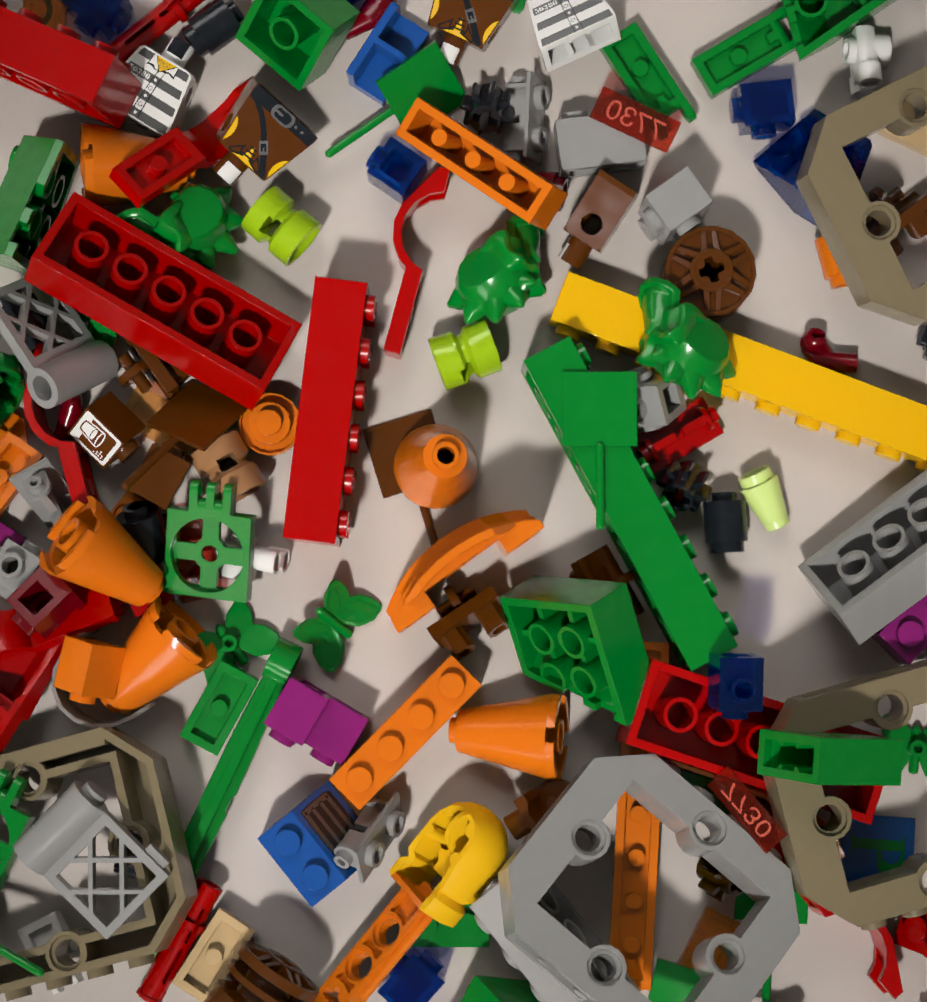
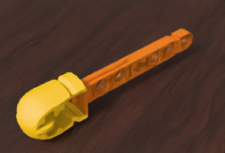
M456 802L439 810L428 821L409 845V856L400 857L389 870L391 877L401 887L400 891L319 988V994L314 1002H338L336 998H338L339 1002H366L433 919L446 926L455 927L465 914V905L473 904L505 864L508 853L507 831L502 822L490 809L474 802ZM439 874L443 879L433 888L430 882ZM398 923L399 934L396 940L391 944H387L386 936L388 930ZM367 957H371L372 965L370 971L366 976L360 978L359 968L361 963Z

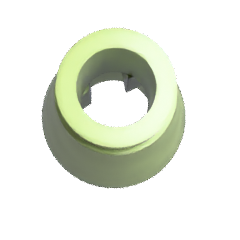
M769 465L755 468L738 478L741 486L738 490L764 525L767 532L779 529L790 522L778 473H772Z

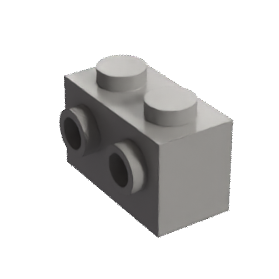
M619 105L610 108V117H614L617 114ZM622 105L619 116L613 120L607 117V108L604 109V114L587 116V112L582 110L562 114V119L555 120L553 128L559 177L576 178L597 175L600 169L606 173L643 169L647 161L644 133L643 131L642 133L639 132L641 126L640 109L636 110V116L633 110L627 111L630 118L624 117L623 122L625 124L633 122L628 127L620 122V117L625 114V109L629 107L627 105Z
M687 166L644 197L638 211L641 218L637 222L650 241L657 239L663 247L671 240L676 243L682 235L702 223L701 219L705 216L713 200Z

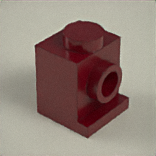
M41 567L6 599L17 611L11 619L29 636L37 631L44 639L76 608L80 611L86 605L62 579L49 575Z

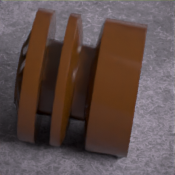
M718 226L698 227L682 235L671 248L663 262L659 278L670 281L681 290L680 304L688 302L695 305L704 316L718 324L731 317L752 292L757 275L755 257L746 241L733 231ZM705 264H707L710 270L717 269L719 272L712 283L708 276H700Z
M244 940L238 949V955L242 960L231 959L228 964L229 971L240 983L237 984L229 980L218 979L204 1002H302V1000L314 1002L319 994V988L303 973L300 967L284 955L252 941Z

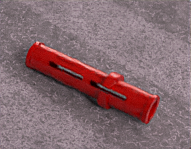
M164 0L111 42L109 46L119 52L117 58L126 62L141 45L150 46L177 22L180 21L182 24L189 19L187 14L205 0Z
M199 877L196 881L199 894L169 948L158 952L155 959L156 962L152 963L146 977L136 991L143 1000L147 1002L163 1001L197 936L202 935L207 927L205 921L223 892V889L214 882Z

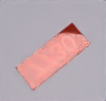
M605 86L589 116L665 153L668 152L681 125V122Z
M729 766L707 785L766 854L787 836L785 831Z

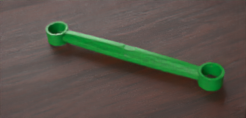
M282 637L275 644L262 672V678L235 727L184 833L195 878L226 819V810L233 796L237 795L267 728V725L263 723L292 676L303 653V647Z

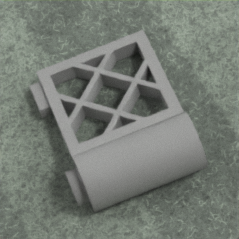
M22 278L0 287V300L5 299L20 306L17 319L7 315L0 305V333L28 374L26 383L32 399L39 406L50 409L114 378L118 373L119 367L118 356L115 350L106 342L93 338L74 308L47 294L50 298L49 305L32 299L31 293L34 285ZM29 310L47 317L46 330L27 323ZM56 321L68 325L75 339L69 340L56 335ZM25 334L44 342L42 354L34 357L24 342Z
M75 780L14 843L13 848L17 856L27 867L35 873L43 875L107 940L171 875L165 868L171 861L153 843L145 848L108 811L104 803L107 795L97 784L90 780L86 783ZM106 826L119 838V856H96V836ZM88 845V856H78ZM127 847L136 856H127ZM70 863H88V888H73L60 873ZM96 863H119V887L96 888ZM127 863H144L156 877L146 887H127ZM120 894V914L109 924L96 911V895ZM127 894H138L127 906ZM81 895H88V902Z

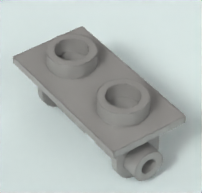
M527 72V78L513 76L510 78V84L506 85V91L511 92L509 106L514 108L513 117H519V123L504 124L503 151L521 163L524 162L525 157L537 165H542L543 152L548 147V134L544 127L545 110H548L550 105V93L545 81L532 72Z
M47 457L9 478L11 484L48 528L54 525L59 517L72 505L67 482Z
M395 792L390 800L383 796L370 799L354 822L355 829L364 831V833L349 829L334 849V862L336 865L343 869H347L349 866L357 868L361 883L366 881L374 868L380 866L386 850L394 838L399 837L404 830L406 816L402 809L399 792Z

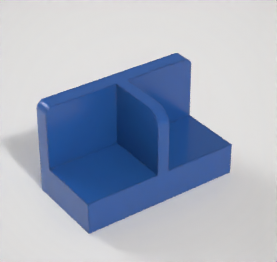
M392 1L346 71L349 85L382 106H385L387 101L375 81L420 51L430 38L429 32L402 16L400 6Z

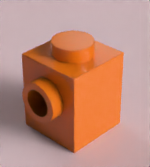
M65 635L53 686L70 692L69 700L78 703L95 705L96 698L114 700L126 648L99 639Z

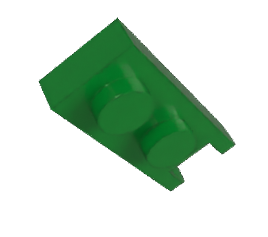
M784 6L691 60L690 65L711 100L796 51L793 39L790 40L779 22L787 18Z
M636 22L620 31L621 40L599 49L637 108L642 113L653 117L651 120L643 116L654 134V118L662 121L679 110L688 123L697 119L691 105ZM656 122L657 138L662 141L668 137V133L662 124Z

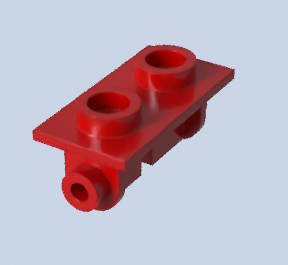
M703 396L686 405L687 409L667 426L654 431H643L637 435V447L634 448L639 457H644L653 474L669 466L673 459H681L724 433L718 423L720 420L719 415L712 405H707Z

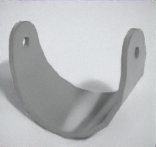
M99 628L97 630H94L79 637L90 638L91 636L99 632L102 628ZM60 656L53 668L51 690L57 706L75 723L89 728L117 727L137 719L156 705L153 701L121 720L101 722L85 715L72 700H69L70 693L68 691L53 686Z

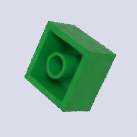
M254 0L235 38L300 92L327 72L360 11L347 0Z

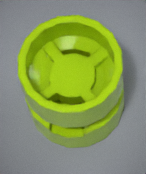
M274 185L250 208L241 223V228L258 243L267 241L269 243L268 251L285 266H289L315 240L322 228V224L305 209L296 211L294 209L295 200L281 188Z
M484 318L462 326L458 335L448 331L428 339L434 361L446 391L469 383L470 375L475 374L479 378H483L503 370L494 340Z

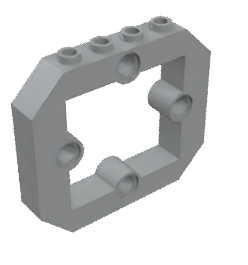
M655 753L595 757L582 766L498 872L505 938L580 1002H652L625 979L627 964L624 956L617 948L606 944L597 945L592 948L587 947L537 904L568 864L579 867L597 860L607 852L610 846L611 835L608 827L602 820L626 791L675 833L678 846L683 852L690 856H702L756 902L733 934L723 933L705 939L696 946L692 956V964L700 979L683 1002H751L800 934L791 869L781 861L782 856L776 849L766 843H759L747 833L748 827L742 820L732 814L726 815L713 804L715 800L708 791L697 785L692 786L680 775L681 771L678 766L669 764L668 758L658 757ZM697 822L705 824L709 829L710 839L708 842H705L697 835ZM577 830L583 831L590 837L591 849L589 852L583 851L577 846L575 841ZM716 947L722 949L726 954L727 966L724 970L719 968L714 961L713 955ZM593 958L600 959L606 966L607 975L604 981H599L592 975L590 968Z

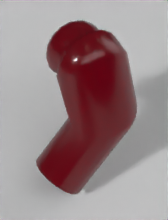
M366 0L359 9L360 13L346 39L350 40L373 29L392 1L397 4V1Z
M810 328L804 333L800 340V348L802 354L809 362L838 373L855 374L857 372V352H834L825 339L826 333L819 328Z

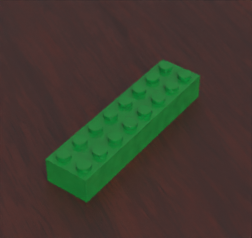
M570 336L523 360L521 368L527 384L561 446L562 372H589V367L593 365L583 344L580 342L574 345ZM562 447L596 509V447ZM604 447L605 528L629 571L633 569L637 576L634 581L665 639L670 643L669 646L682 669L693 671L736 648L738 645L734 636L739 634L738 629L727 611L719 612L712 599L718 593L706 572L699 574L695 568L692 559L697 557V554L690 540L685 534L678 536L671 523L676 516L670 503L664 495L657 498L650 485L655 480V477L644 457L637 460L630 447Z

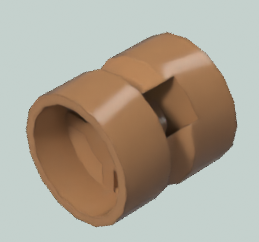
M237 430L220 436L205 451L197 449L189 456L201 478L209 479L212 482H219V500H223V489L226 483L236 485V502L256 492L267 483L256 462L247 461L246 457L249 450ZM230 461L233 467L222 473L219 466Z

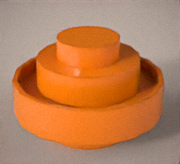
M270 392L262 394L253 411L248 409L239 418L238 425L242 439L249 448L261 455L276 456L286 453L294 447L298 409L291 400L281 394Z

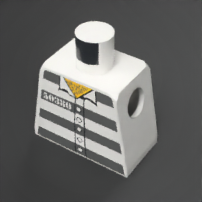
M527 0L547 72L621 40L616 15L605 0Z
M173 36L162 55L145 45H141L126 62L133 67L131 73L142 86L125 119L156 138L161 137L176 126L179 129L181 128L198 86L194 76L183 69L195 51L192 46L182 39Z

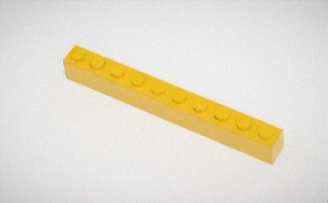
M568 271L549 322L550 326L556 328L555 334L564 339L570 336L573 342H578L580 337L595 342L594 349L609 356L618 357L619 353L622 352L635 357L634 364L642 367L637 362V356L640 354L638 343L644 335L643 312L638 297ZM722 329L727 336L730 347V359L737 373L733 378L723 379L721 398L733 402H738L740 397L756 403L754 409L763 414L778 417L780 412L796 418L794 424L803 429L818 432L821 427L836 433L834 439L843 444L859 447L861 442L876 448L874 454L880 458L899 462L901 457L916 463L914 469L920 473L927 469L926 405Z

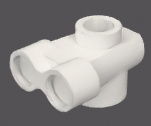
M871 25L855 26L849 38H845L842 45V61L844 64H850V98L854 101L873 93V88L882 84L881 69H887L891 60L892 42L890 36L875 34L874 27Z
M232 533L231 540H224L227 546L242 548L235 533ZM255 537L252 581H255L256 570L277 574L278 571L286 572L290 562V550L275 546L264 547L256 545L257 537ZM224 564L221 576L236 580L240 575L242 566Z

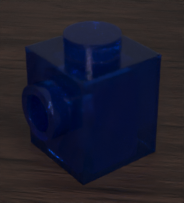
M129 0L60 1L67 13L75 18L73 25L92 39L98 34L109 42L115 33L119 35L127 28L132 18V13L130 12L133 7Z
M791 79L739 85L735 98L729 99L730 120L732 124L738 123L739 136L751 135L752 140H765L776 137V132L789 131L796 121Z
M391 136L384 147L381 145L377 146L366 163V167H368V181L402 205L427 173V160Z
M709 653L708 706L721 712V717L724 719H748L749 712H763L764 658L754 653Z
M413 947L407 954H404L378 986L377 992L388 1002H428L445 983V975L441 972L445 966L428 949L421 953L417 948Z

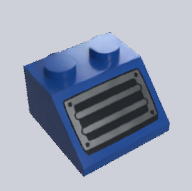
M328 780L264 831L257 839L308 904L313 907L357 871V868L349 866L347 869L337 866L334 862V849L349 829L362 833L364 831L355 829L354 822L358 815Z

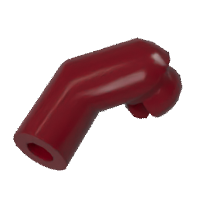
M82 393L62 403L54 435L57 437L73 440L67 433L82 414Z

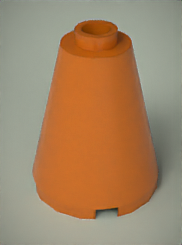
M81 123L80 173L84 188H81L82 196L100 207L131 201L110 179L109 175L113 167L157 138L92 123ZM195 171L163 193L179 190L181 186L187 184L188 179H195Z
M430 424L413 430L402 440L396 450L393 469L396 481L406 498L421 507L440 509L457 504L470 493L478 475V458L473 445L460 431L447 425ZM437 455H440L443 458H445L447 464L441 463L438 460Z
M86 496L88 503L83 504L79 500L74 502L59 517L48 533L47 538L52 540L53 543L48 553L41 549L39 566L49 575L137 607L143 606L146 603H153L160 596L164 587L162 570L101 501L93 496Z
M157 598L148 606L123 645L126 651L115 699L100 698L104 706L111 712L130 714L209 668L216 661L218 654L214 643L211 642L206 646L197 635L205 631L203 627L176 603L169 600L165 605H161L162 598Z
M552 693L460 709L457 717H451L448 729L449 742L455 743L457 752L547 780L561 779L568 746H564V734L569 732L567 697Z

